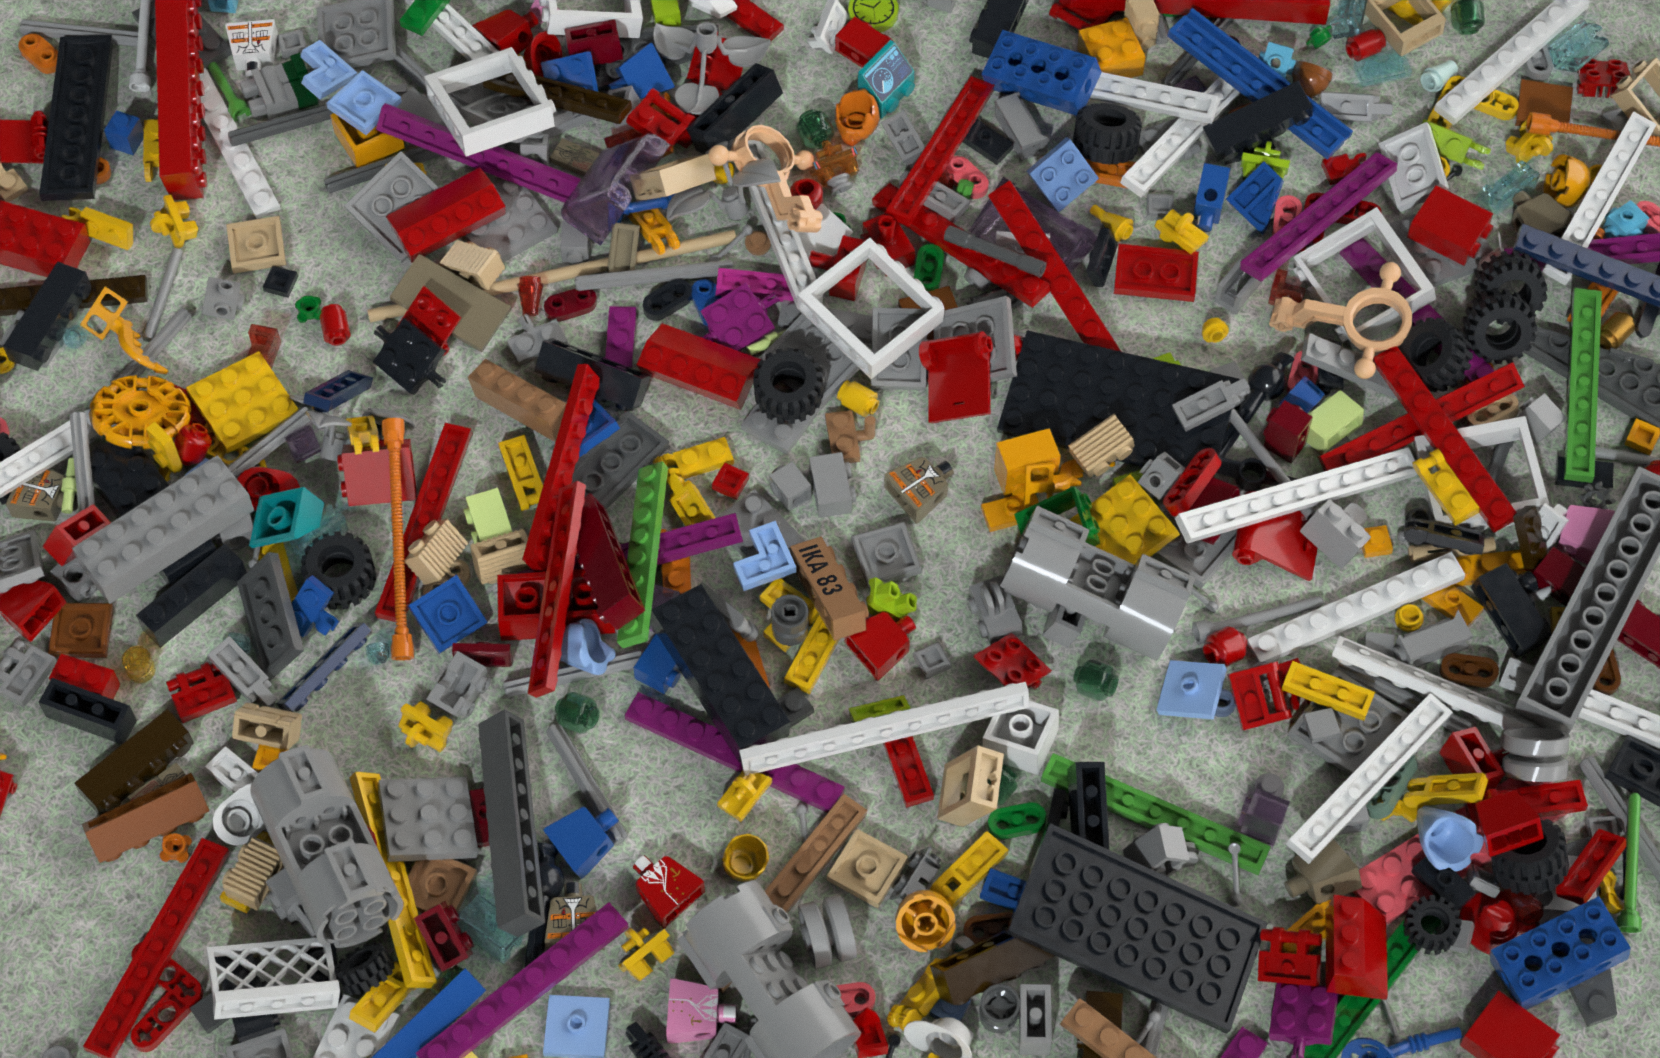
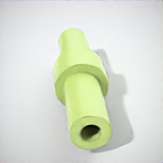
M786 329L778 333L776 331L765 335V339L746 346L748 354L753 356L768 349Z
M74 458L68 459L66 478L62 479L61 491L64 493L61 512L65 514L73 513L75 494H77Z

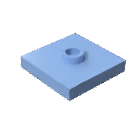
M362 70L326 104L330 111L367 135L377 126L382 106L386 103L397 107L402 103L401 96Z
M1170 660L1156 709L1158 714L1214 720L1227 671L1225 665Z
M549 995L543 1055L546 1057L605 1058L610 998Z

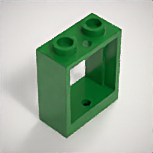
M1074 486L1014 514L1020 534L1022 535L1036 506L1057 515L1076 507L1082 526L1090 529L1085 542L1092 546L1100 544L1097 534L1100 532V528L1089 510L1092 508V503L1086 493L1082 494Z

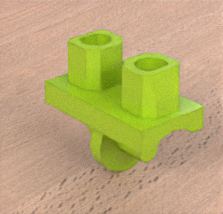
M1267 141L1266 147H1256L1254 154L1243 152L1240 167H1243L1242 178L1245 180L1265 162L1284 179V176L1288 173L1290 160L1279 159L1281 151L1272 150V142Z
M876 577L869 579L871 592L867 596L866 602L870 614L875 616L881 612H887L896 622L905 615H908V613L916 611L917 597L910 592L902 594L898 585L893 581L885 583Z

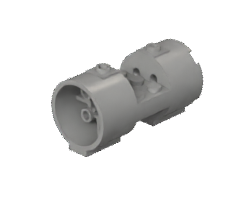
M1036 506L1008 563L999 585L1000 590L1050 613L1057 603L1069 611L1078 612L1095 623L1106 625L1103 637L1115 644H1120L1157 661L1180 619L1191 594L1195 577L1144 554L1136 561L1135 565L1086 543L1085 541L1090 529Z
M308 744L279 753V758L262 769L251 784L250 794L319 943L323 946L327 943H334L336 948H345L365 942L382 933L381 926L390 918L391 920H396L403 909V900L332 754L323 749H309Z
M749 881L736 887L737 893L732 892L724 897L720 895L688 921L686 926L689 931H683V935L677 941L709 989L724 988L727 984L733 982L758 1019L750 1030V1036L744 1040L756 1058H838L858 1040L861 1031L843 1007L845 1004L840 998L841 992L838 987L829 982V980L816 981L808 985L793 970V963L790 957L780 951L791 938L792 930L794 929L789 923L788 914L781 907L772 903L758 881Z

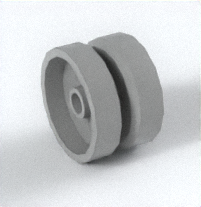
M1519 727L1505 730L1503 732V748L1510 753L1502 758L1504 776L1533 782H1552L1566 779L1568 777L1569 761L1561 755L1569 751L1570 735L1560 730L1538 727Z
M840 894L824 898L822 903L824 918L814 901L798 905L802 938L815 970L831 965V945L835 956L840 962L857 958L851 923Z

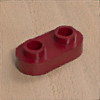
M574 288L554 294L544 302L545 315L551 321L556 319L557 322L588 314L597 306L596 293L593 289L578 291ZM581 296L587 297L586 299H579ZM555 304H561L559 307H554Z

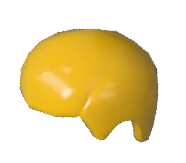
M748 833L735 836L731 839L722 855L724 871L733 880L744 883L757 879L764 872L769 862L767 845L758 836Z

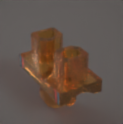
M826 140L822 142L823 150L816 152V157L819 161L813 162L812 168L809 169L811 176H817V179L824 187L827 186L828 180L835 177L833 172L835 168L840 167L842 172L848 173L850 177L858 174L859 168L856 158L859 153L856 147L842 151L840 143L832 146L831 142Z

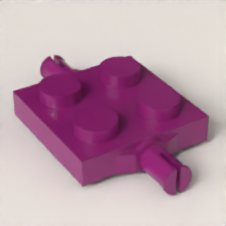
M744 283L700 311L709 328V332L702 336V338L712 342L716 341L718 344L739 352L742 351L746 346L753 344L775 330L766 309L780 301L778 296L773 291V293L760 300L753 294L748 284Z
M1277 983L1269 1029L1270 1040L1285 1041L1292 1044L1291 1058H1304L1305 1046L1313 1044L1332 1045L1339 994L1326 992L1325 985L1306 986Z

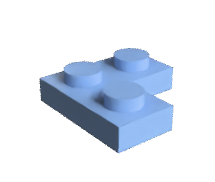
M321 40L302 50L300 57L314 71L305 75L301 84L320 100L345 86L357 75V72Z
M776 521L749 530V536L757 554L733 563L734 571L743 591L797 573L796 565Z

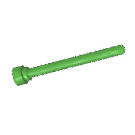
M216 62L210 63L208 69L229 103L228 112L235 122L238 121L237 116L244 113L250 116L251 112L247 102L236 96Z
M1631 793L1628 800L1624 910L1617 917V926L1620 931L1628 933H1639L1642 931V918L1639 917V912L1636 911L1641 797L1638 793Z

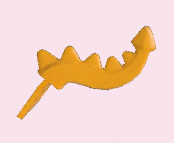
M105 286L80 326L102 341L109 330L114 331L118 335L121 348L132 359L152 369L155 373L167 374L169 371L157 362H151L148 356L142 355L141 343L136 340L140 339V334L131 329L133 326L132 322L119 316L128 301ZM106 294H110L120 301L121 304L116 312H111L101 304ZM92 315H97L107 323L102 333H98L88 326L87 323Z
M1073 459L1063 463L1059 468L1058 475H1053V462L1025 464L1024 509L1030 507V496L1033 493L1045 492L1047 493V498L1053 496V493L1062 492L1070 488V486H1081L1082 482L1078 478L1083 477L1082 472L1084 471L1076 460ZM1111 462L1109 466L1114 467L1115 462ZM1048 468L1046 480L1031 481L1032 469Z

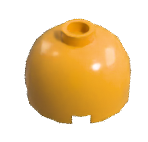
M1566 154L1558 155L1550 165L1555 167L1552 175L1546 174L1543 193L1549 194L1565 209L1572 208L1580 204L1592 184L1588 166L1581 160Z
M917 890L907 895L900 902L895 915L896 930L901 942L908 948L918 952H928V950L944 947L952 939L956 928L955 914L949 901L940 893L931 890Z

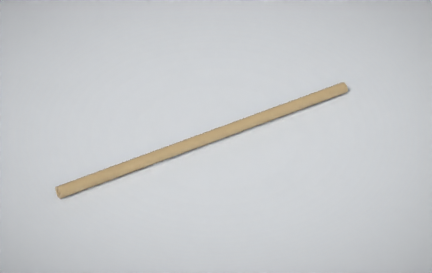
M734 230L679 241L680 247L676 250L665 244V254L658 255L653 248L638 250L635 265L728 245L736 238ZM608 257L493 282V286H490V290L480 289L495 296L573 279L576 276L607 271ZM396 303L368 309L367 311L370 323L404 316L407 309Z

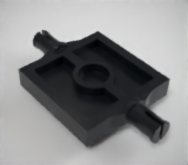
M403 318L392 333H389L382 325H379L376 328L377 330H374V334L384 344L373 360V363L407 392L413 395L416 394L422 384L428 380L435 384L437 388L444 386L442 383H446V379L435 370L439 360L446 351L410 320Z

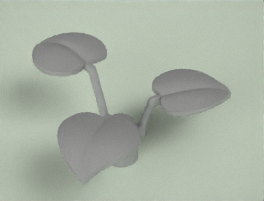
M710 22L699 24L695 33L685 28L669 27L656 23L653 33L655 48L665 58L681 59L686 53L691 54L696 46L702 53L699 85L686 83L678 87L675 93L677 105L685 112L695 115L702 114L719 98L718 90L715 87L704 86L707 54L712 53L718 45L723 55H729L730 63L740 67H751L763 59L771 41L770 39L735 36L728 38L722 44L721 36H717L716 25Z
M734 139L716 145L725 146L728 151H731ZM770 159L752 161L746 164L742 171L738 172L733 179L728 162L725 163L723 167L730 188L722 192L721 200L711 190L703 191L702 186L699 185L678 192L668 204V221L670 222L676 217L703 209L710 202V197L718 204L720 209L725 208L730 219L735 220L744 217L748 213V207L744 198L743 187L781 182L775 163Z
M290 395V398L293 402L303 403L304 395ZM368 408L362 415L401 418L413 429L415 427L412 420L388 409ZM307 410L306 415L318 429L324 427L320 457L337 461V455L342 453L343 445L351 443L349 436L347 439H344V433L335 431V425L351 427L352 423L340 417L329 415V411L321 413Z

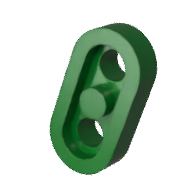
M934 244L924 245L917 254L914 279H918L924 285L926 291L940 288L944 252L939 246ZM928 259H933V260H935V261H934V262H927L926 260H928ZM929 281L931 284H924L923 282Z
M1034 802L998 808L988 818V830L991 835L1000 840L1036 834L1045 827L1046 811L1040 804ZM1033 817L1036 819V822L1031 824L1026 819ZM1003 822L1006 823L1008 827L1006 829H1000L997 825Z

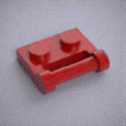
M1070 0L1055 2L1049 11V16L1054 19L1059 18L1078 30L1108 23L1116 14L1115 10L1070 8ZM1065 9H1068V10H1070L1071 12L1077 14L1078 16L1082 17L1083 19L1089 21L1091 24L1086 23L1085 21H1083V20H1081L1080 18L1074 16L1073 14L1069 13V12L1066 11Z
M652 88L640 104L627 116L626 123L669 151L687 132L686 128L696 120V117L691 113L686 114L661 97L659 91ZM655 104L681 123L677 125L651 106Z
M1278 661L1227 674L1242 730L1292 718L1291 710L1287 709L1277 671L1280 670ZM1262 674L1267 675L1276 712L1269 714L1259 677Z

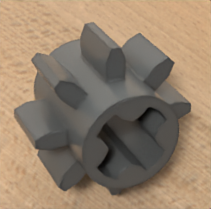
M1602 481L1597 482L1595 488L1587 484L1584 486L1587 493L1579 495L1578 498L1583 500L1585 507L1609 510L1607 505L1616 502L1610 495L1613 488L1606 489L1602 487ZM1597 494V498L1602 500V502L1596 504L1597 501L1592 499V496Z

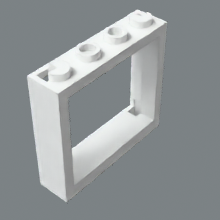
M539 0V5L544 6L542 8V22H546L547 34L565 35L564 29L615 19L619 37H640L643 21L640 0H623L625 13L557 10L556 0Z
M512 47L424 76L429 100L465 156L555 126L553 113L556 112L553 101L546 98L542 85H537L533 72L526 69L523 57L518 56ZM512 72L535 106L469 128L448 96V93Z
M1377 207L1293 257L1296 266L1293 271L1300 282L1305 280L1309 286L1307 292L1311 299L1333 304L1309 269L1375 231L1417 290L1415 294L1405 299L1412 313L1436 300L1433 285ZM1391 307L1357 327L1356 331L1362 337L1370 339L1402 319L1399 313ZM1336 325L1337 328L1334 330L1342 343L1347 341L1351 349L1356 347L1347 336L1344 326Z
M871 238L867 239L797 294V309L870 379L874 378L940 325L944 318V306L940 299L936 296L932 297L918 279H913L899 261L895 262L888 255L886 249L881 244H876ZM868 258L926 312L875 354L817 300Z
M1526 416L1457 429L1471 449L1521 440L1536 499L1510 504L1516 512H1519L1525 506L1536 505L1537 513L1545 503L1549 505ZM1424 435L1415 436L1414 452L1416 460L1419 458L1425 459L1434 449ZM1422 481L1433 521L1454 525L1447 515L1443 516L1441 506ZM1480 513L1456 525L1477 531H1484L1489 527Z

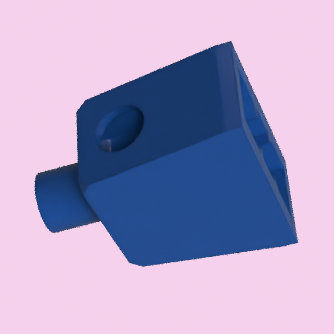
M653 43L644 45L617 66L615 70L620 79L608 84L609 90L632 85L639 99L645 98L652 88L663 92L675 87Z
M1204 163L1193 214L1194 219L1197 220L1196 227L1203 232H1210L1213 223L1219 224L1230 168Z
M581 807L545 827L543 831L573 871L582 879L614 846L606 831L617 824L619 820L609 807L595 818L586 807Z

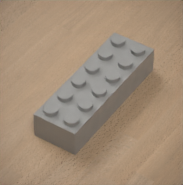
M217 455L74 546L72 550L79 565L108 603L111 604L253 512L254 508L248 492Z

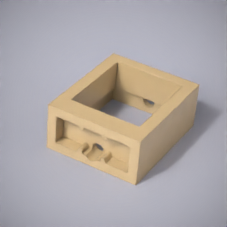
M1367 0L1365 15L1377 29L1382 31L1385 39L1400 57L1443 34L1446 18L1431 0H1407L1424 21L1402 33L1397 30L1382 12L1401 0Z
M1656 57L1649 61L1643 59L1631 68L1633 72L1616 84L1618 88L1611 97L1628 118L1634 111L1657 124L1651 136L1659 137L1660 117L1655 120L1631 90L1644 77L1660 97V61Z
M708 154L677 159L630 175V180L636 200L641 201L667 197L716 180L714 164L709 160Z
M976 746L944 765L937 819L964 827L996 810L1004 754L982 746ZM987 779L991 780V785L987 783Z

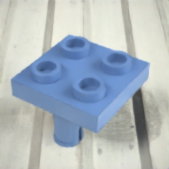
M1068 137L1063 139L1026 171L1058 213L1099 179Z

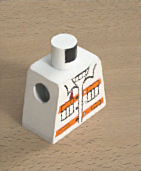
M275 19L225 23L233 59L238 71L245 70L246 77L252 78L251 70L256 68L260 70L265 66H273L278 42Z

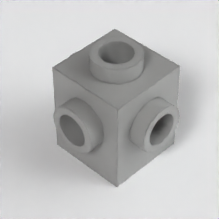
M208 277L202 314L234 320L236 310L242 311L244 294H239L241 283Z
M1163 452L1154 461L1150 459L1140 471L1143 476L1138 483L1143 486L1142 488L1148 496L1160 500L1167 495L1186 468L1166 452Z

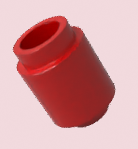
M1368 29L1348 38L1345 46L1347 55L1351 59L1354 58L1357 62L1380 53L1386 47V40L1380 29Z
M339 304L324 306L319 316L324 341L334 346L342 345L351 336L346 311Z

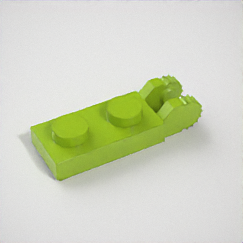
M1423 120L1422 124L1427 122L1431 127L1439 155L1483 170L1485 164L1482 161L1466 155L1469 148L1481 154L1489 155L1491 148L1473 141V138L1431 121Z

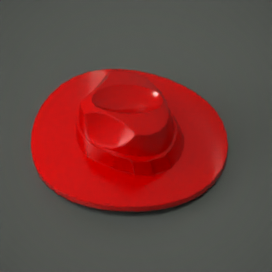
M1502 891L1498 893L1496 898L1482 892L1477 893L1472 900L1462 907L1459 919L1472 921L1475 925L1470 944L1490 955L1492 949L1536 928L1534 918L1528 908L1514 896Z

